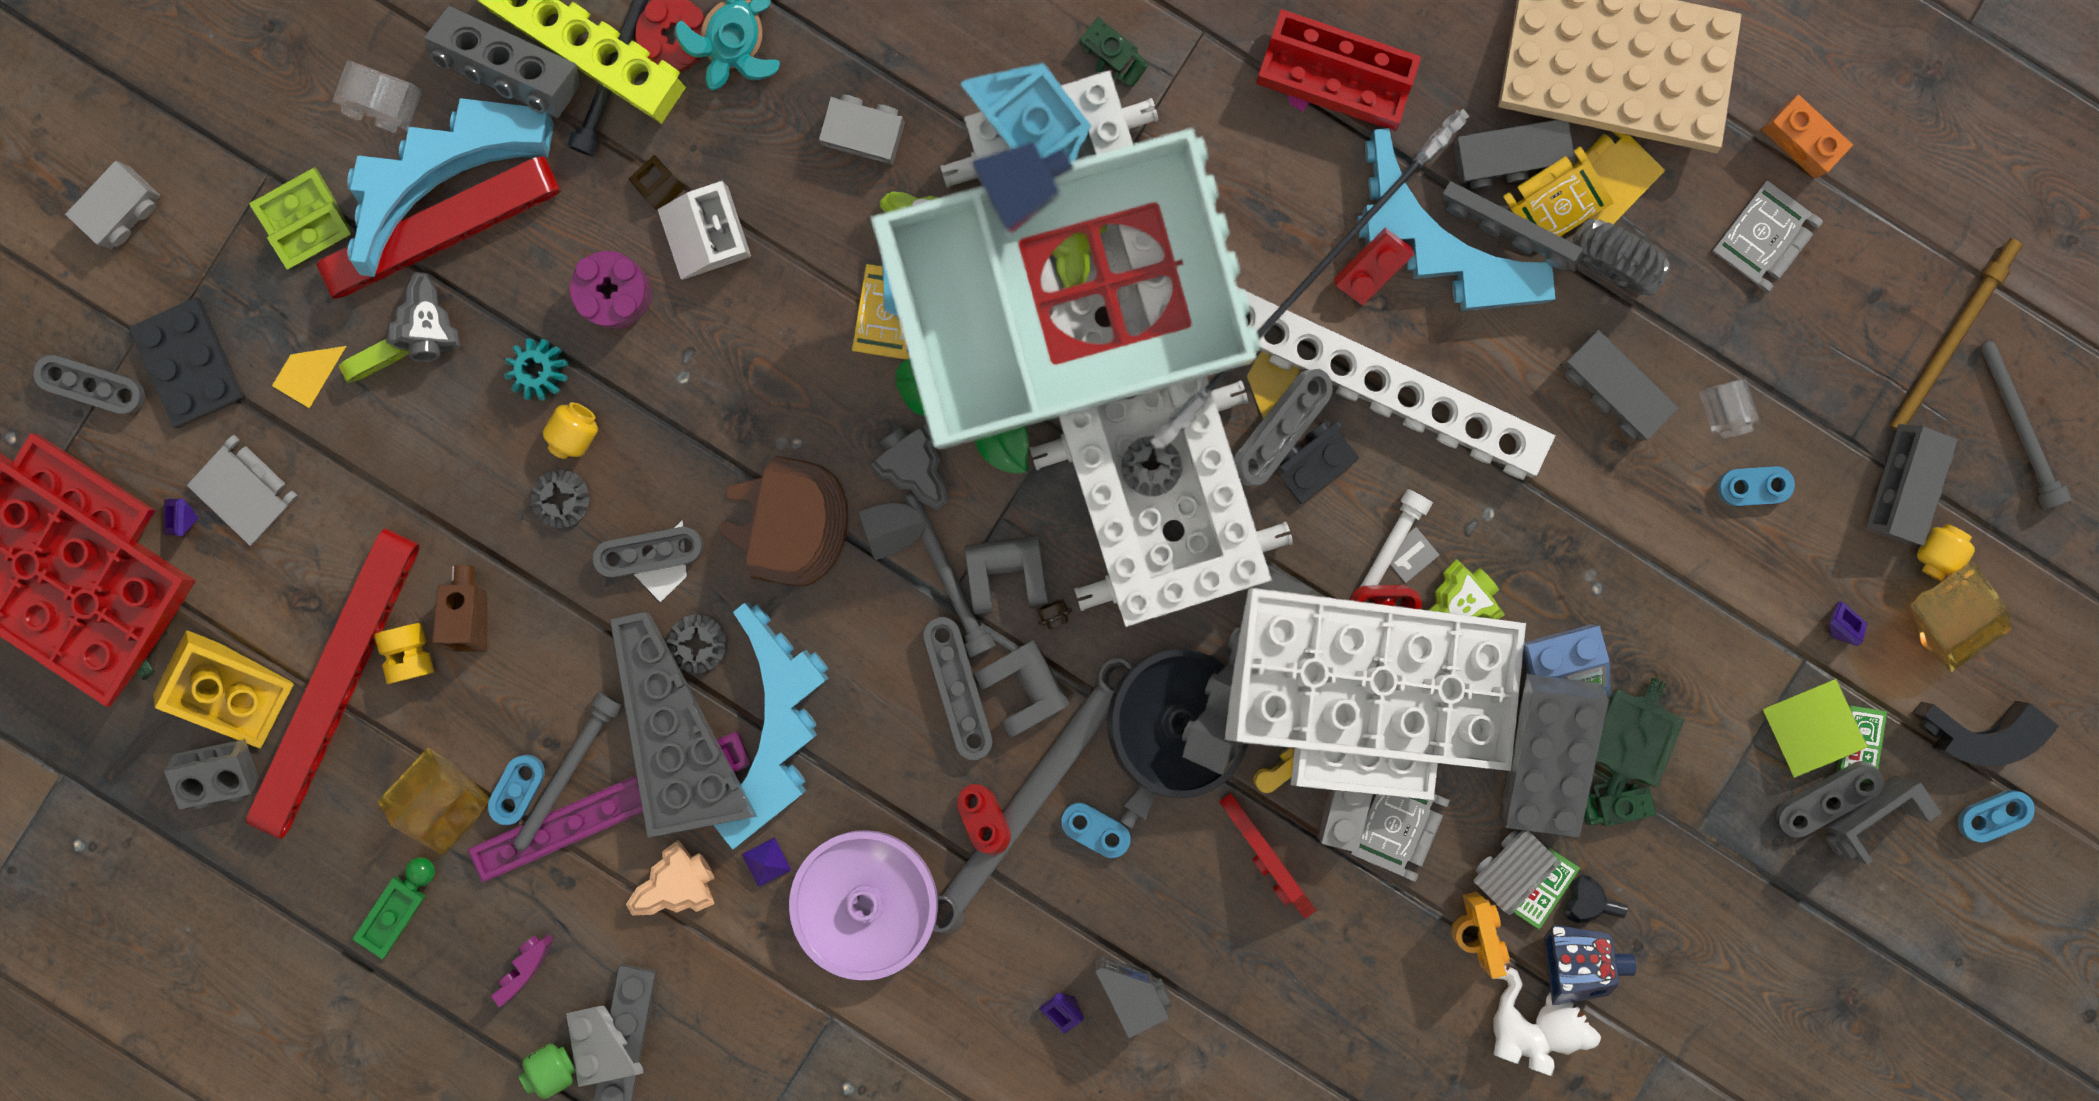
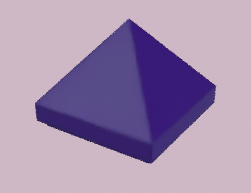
M165 499L163 533L165 535L183 536L199 517L185 499Z
M1839 601L1835 605L1829 622L1831 638L1859 646L1862 644L1868 624L1846 604Z
M775 837L742 854L758 887L791 871Z
M1057 993L1039 1007L1040 1011L1063 1033L1068 1032L1084 1019L1075 996Z

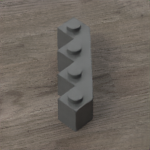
M1275 572L1270 575L1271 581L1258 584L1254 588L1312 596L1313 588ZM1238 627L1233 631L1228 643V648L1232 649L1229 663L1218 675L1213 674L1206 686L1205 694L1209 695L1206 710L1196 721L1191 720L1187 724L1182 736V741L1186 742L1182 757L1222 775L1238 758L1244 745L1243 742L1225 740L1231 686L1241 631Z

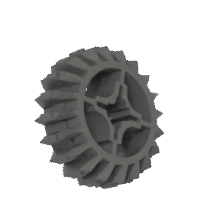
M1589 219L1583 223L1580 229L1578 228L1573 237L1572 243L1583 248L1581 263L1587 269L1618 287L1625 288L1629 292L1645 296L1656 294L1659 287L1663 286L1668 277L1667 273L1671 267L1664 254L1657 251L1655 246L1648 244L1645 239L1637 237L1634 233H1630L1622 227L1614 226L1610 222L1605 223L1602 220Z

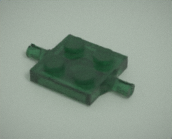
M1651 678V683L1645 697H1634L1619 689L1612 692L1608 702L1596 762L1604 765L1613 773L1607 791H1605V794L1612 795L1613 798H1621L1620 796L1627 780H1637L1653 788L1658 787L1685 721V719L1668 712L1659 704L1663 690L1667 685L1664 681L1660 682L1659 679Z

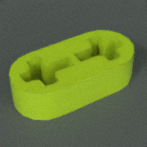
M387 339L346 359L339 364V368L346 382L353 383L408 355V350L393 348L386 343Z

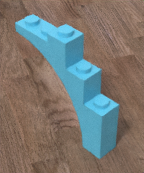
M460 98L457 111H453L451 114V132L409 127L406 140H402L399 146L400 160L357 155L355 168L350 169L347 180L348 189L359 203L355 212V223L358 227L355 239L352 238L348 245V259L352 262L359 275L375 276L382 251L396 225L417 201L440 183L462 171L492 161L518 157L536 158L544 156L548 158L554 129L551 115L545 112L542 114L537 113L529 106Z
M1389 128L1374 130L1370 135V140L1365 141L1367 163H1373L1374 177H1370L1368 180L1369 196L1371 200L1376 199V202L1402 175L1394 155ZM1406 183L1395 192L1358 233L1359 238H1365L1366 246L1385 227L1405 243H1410L1414 255L1405 264L1407 271L1412 270L1413 279L1457 275V281L1452 283L1454 302L1460 303V311L1542 304L1555 300L1553 268L1547 262H1519L1495 257L1464 244L1442 229L1422 209ZM1366 205L1362 210L1363 215L1357 217V223L1373 205Z
M750 602L742 604L733 613L749 636L760 664L765 691V713L758 752L747 777L741 784L757 817L714 825L732 849L737 847L806 791L802 786L806 782L804 777L795 766L787 767L784 761L818 735L813 729L817 724L804 708L799 711L795 705L829 679L824 673L828 670V667L816 652L810 655L805 650L794 658L790 654L794 648L781 632L775 635L767 625L771 619L759 604L753 607Z

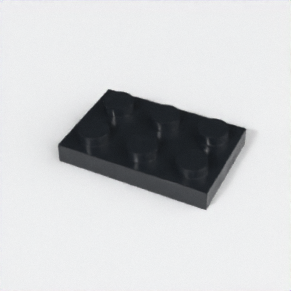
M192 298L129 327L173 428H181L245 399L200 298Z

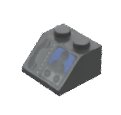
M1102 955L1095 958V972L1128 1038L1169 1019L1167 1007L1172 1004L1170 995L1161 978L1155 981L1151 972Z

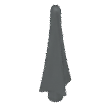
M1139 786L1122 805L1127 810L1120 822L1133 829L1139 817L1146 820L1156 794Z

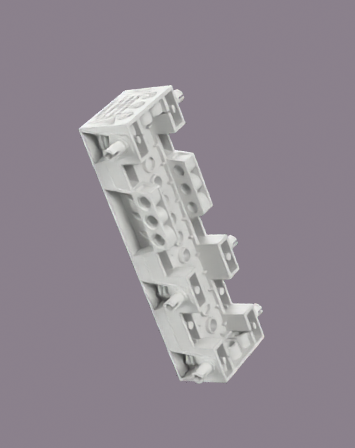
M1110 70L1061 86L1091 124V128L1079 148L1075 161L1131 146L1133 142L1128 129L1159 121L1152 98L1121 108ZM982 111L964 117L974 152H971L972 156L946 165H940L947 188L978 178L972 161L1011 149ZM1108 224L1107 231L1100 234L1109 268L1115 274L1161 262L1164 258L1161 246L1149 235L1135 228ZM1052 255L1046 262L1041 276V286L1045 292L1065 289L1057 274L1056 258ZM1092 255L1090 256V273L1086 282L1094 280L1097 275ZM1160 276L1121 287L1117 291L1126 330L1130 335L1136 336L1151 327L1163 314L1173 290L1172 281L1169 277ZM1092 295L1059 304L1050 309L1049 315L1052 322L1064 333L1075 339L1088 343L1107 344L1114 338L1111 326L1104 328L1095 321L1094 315L1096 311L1101 307H1106L1104 299L1100 295ZM1207 376L1139 394L1132 399H1121L1059 417L1064 433L1060 435V439L1029 447L1032 457L1045 453L1048 454L1045 457L1033 460L1036 470L1064 460H1068L1069 463L1073 462L1099 541L1108 575L1105 576V580L1074 588L1077 598L1089 594L1093 595L1091 598L1078 601L1081 611L1113 601L1114 604L1117 603L1125 626H1129L1271 581L1263 553L1286 545H1292L1293 540L1291 535L1275 538L1276 535L1290 531L1286 521L1257 532L1255 530L1218 413L1219 411L1248 403L1246 393L1234 397L1230 396L1245 389L1241 380L1237 381V383L1215 389L1210 394H1207L1204 388L1209 382ZM1202 393L1206 397L1203 400L1204 404L1192 416L1193 419L1179 430L1178 435L1171 442L1180 453L1182 471L1177 484L1167 493L1153 497L1144 496L1132 490L1125 482L1121 469L1122 458L1126 449L1139 438L1154 436L1163 425L1171 420L1178 410L1181 411L1194 396ZM1135 463V466H1141V468H1144L1142 467L1141 463ZM1161 463L1159 468L1151 471L1147 470L1149 482H1152V477L1155 476L1157 470L1168 469V466H1163ZM1170 520H1177L1184 527V535L1177 542L1168 541L1163 535V526Z

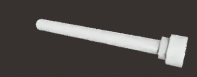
M1407 488L1400 500L1403 503L1400 510L1403 512L1360 587L1379 584L1415 519L1420 520L1422 514L1427 515L1433 504L1432 501ZM1367 598L1364 603H1368L1369 599Z

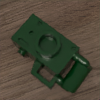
M1099 17L1095 19L1079 39L1080 45L1084 47L1083 51L1088 55L1091 53L1099 59L1096 67L1097 73H1103L1102 69L1105 65L1115 72L1112 78L1114 83L1119 79L1125 85L1134 87L1148 67L1146 60L1138 54V48ZM1134 60V62L1129 67L1127 72L1123 74V71L1127 68L1131 61Z
M1614 780L1592 785L1593 793H1590L1588 797L1584 822L1586 825L1601 824L1607 827L1655 816L1656 812L1650 786L1644 784L1638 786V783H1633L1630 788L1620 789ZM1611 786L1612 792L1599 794V788ZM1593 800H1595V802H1596L1597 811H1596V808H1595V805H1594Z

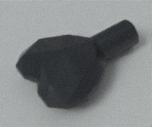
M1580 875L1573 879L1571 884L1572 897L1566 902L1564 909L1569 920L1576 923L1595 920L1603 913L1625 918L1628 905L1607 899L1604 889L1592 877Z

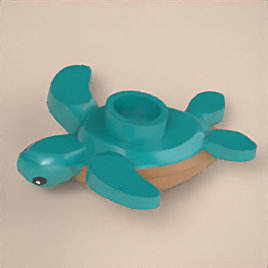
M724 0L707 14L703 22L701 36L696 34L682 21L676 24L674 34L682 49L693 57H707L711 63L707 67L705 80L707 87L711 91L718 90L726 83L729 77V69L736 68L744 77L751 80L766 79L775 75L780 66L778 60H761L753 57L757 53L762 41V25L758 14L767 10L771 0Z

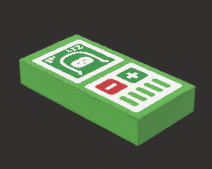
M1849 705L1868 747L1839 759L1836 772L1858 761L1869 762L1878 769L1887 711ZM1864 779L1861 782L1870 783V779Z
M1548 846L1546 848L1562 862L1561 865L1514 911L1515 914L1539 930L1580 869Z

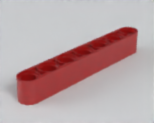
M544 156L536 157L400 221L382 251L374 277L359 275L352 262L348 259V247L321 259L316 263V266L331 298H342L558 195L561 189Z

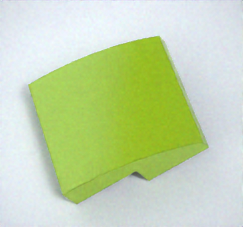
M316 167L249 203L269 235L267 237L268 241L287 270L352 234L339 206Z
M1837 679L1763 709L1794 777L1868 747Z

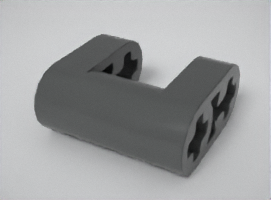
M1038 535L965 546L975 615L993 612L989 576L1024 571L1029 607L1048 605Z
M1034 640L973 674L982 690L1012 673H1015L1031 704L1000 722L1009 738L1025 731L1070 704Z

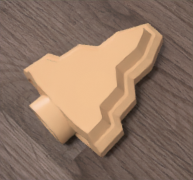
M677 840L662 851V860L651 868L650 879L636 888L626 906L632 916L653 915L664 908L676 913L687 908H691L696 912L714 904L707 885L708 882L714 880V875L701 853L691 857L681 842Z

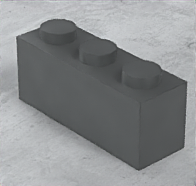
M1561 120L1460 136L1452 142L1459 186L1470 184L1471 190L1493 186V180L1506 178L1507 184L1529 180V174L1543 171L1564 156L1568 158L1571 164L1575 163L1569 122Z
M1599 330L1592 332L1560 364L1566 370L1564 373L1565 378L1578 389L1584 387L1593 396L1590 399L1591 403L1603 414L1607 415L1610 413L1620 422L1617 428L1632 441L1635 438L1638 441L1648 440L1679 408Z
M1899 424L1865 530L1898 542L1924 546L1927 535L1931 530L1932 519L1942 495V488L1949 466L1953 460L1958 439L1924 426Z

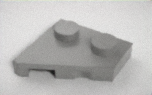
M605 1006L566 1013L578 1087L644 1073L639 1062L633 1063L624 1047L628 1043L622 1033L614 1027L613 1019Z

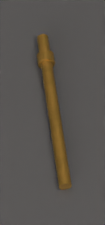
M2010 238L1995 262L1990 261L1982 273L1984 279L1890 423L1889 427L1897 431L1899 424H1909L1997 285L2002 286L2010 274L2008 268L2023 247L2021 242Z

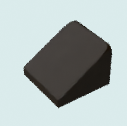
M653 155L628 178L640 194L657 211L674 200L684 190L683 184L656 155Z

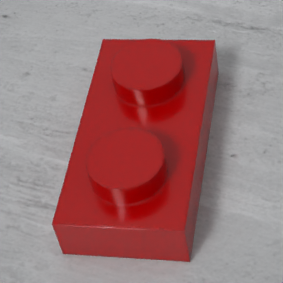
M1385 227L1334 278L1335 284L1363 306L1414 255L1412 247Z

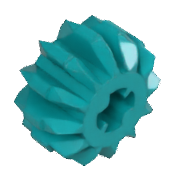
M526 339V351L520 346L515 345L512 350L518 356L517 359H505L507 365L514 366V370L504 374L505 379H517L512 384L511 390L518 393L524 389L523 398L527 400H532L535 393L539 400H547V389L554 394H558L560 389L554 382L556 379L566 382L568 378L566 375L558 373V369L568 366L566 360H556L562 350L556 346L549 350V341L541 339L537 346L533 339ZM534 362L543 365V372L538 371L539 378L530 374V367L535 368Z

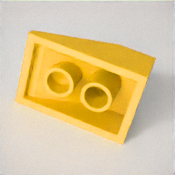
M186 630L153 693L156 709L236 740L245 739L247 744L261 749L294 684L234 650Z

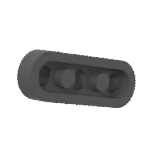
M56 355L44 356L34 366L33 377L36 384L41 389L60 396L126 415L140 410L145 401V391L142 385L132 378ZM57 368L62 372V376L58 381L53 377V373ZM94 379L96 381L97 386L96 389L91 392L88 389V383L90 380ZM129 390L131 392V400L125 403L123 393Z
M678 527L609 540L601 543L595 549L593 564L601 575L611 578L687 565L696 562L701 557L704 551V541L696 530L688 527ZM685 539H689L692 543V548L687 553H683L680 549V544ZM653 546L656 550V555L653 559L648 560L644 554L645 549ZM613 553H617L620 556V562L616 566H611L609 563V557Z
M1858 761L1852 763L1785 800L1777 809V822L1787 835L1791 837H1804L1877 797L1884 786L1883 776L1869 762ZM1870 779V784L1866 788L1859 787L1862 780ZM1832 797L1837 798V802L1833 806H1826L1828 799ZM1804 816L1802 823L1793 824L1795 817Z

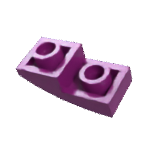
M550 934L541 941L535 935L517 948L521 955L512 963L520 974L515 969L496 982L500 989L491 995L499 1008L516 995L536 974L551 948L553 938Z

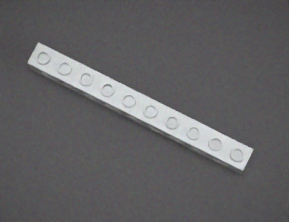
M1245 291L1250 307V312H1247L1250 319L1248 328L1255 327L1257 332L1279 306ZM1288 310L1274 324L1283 333L1281 343L1276 345L1269 344L1264 339V336L1259 340V351L1270 355L1269 362L1287 371H1289L1291 366L1302 371L1321 369L1329 375L1332 385L1338 387L1336 394L1354 402L1357 401L1358 397L1371 403L1370 410L1388 418L1391 413H1394L1405 419L1403 425L1420 433H1423L1426 428L1438 434L1436 440L1454 449H1457L1458 444L1472 450L1470 453L1471 457L1486 464H1490L1492 460L1505 465L1503 470L1505 473L1524 480L1525 476H1537L1556 436ZM1310 341L1314 344L1316 348L1314 359L1304 360L1298 355L1297 345L1299 342ZM1342 356L1348 361L1349 372L1347 375L1338 376L1333 373L1330 366L1333 357ZM1368 372H1376L1382 377L1383 385L1378 392L1370 391L1365 386L1364 378ZM1402 387H1408L1414 391L1416 402L1412 407H1404L1400 404L1398 393ZM1436 403H1443L1449 409V418L1445 423H1439L1432 417V408ZM1470 418L1477 419L1482 424L1483 431L1478 439H1473L1466 433L1465 426ZM1504 434L1511 435L1516 442V448L1510 455L1502 452L1499 447V440Z

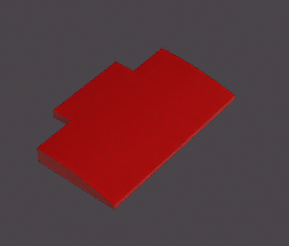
M30 433L14 461L0 453V637L104 706L111 707L153 649L196 580L137 542L156 510L39 434Z

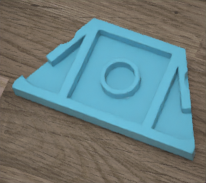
M1044 63L969 78L960 83L1010 148L1034 142L1042 158L1064 148L1070 161L1076 160L1079 148L1084 142L1091 124Z

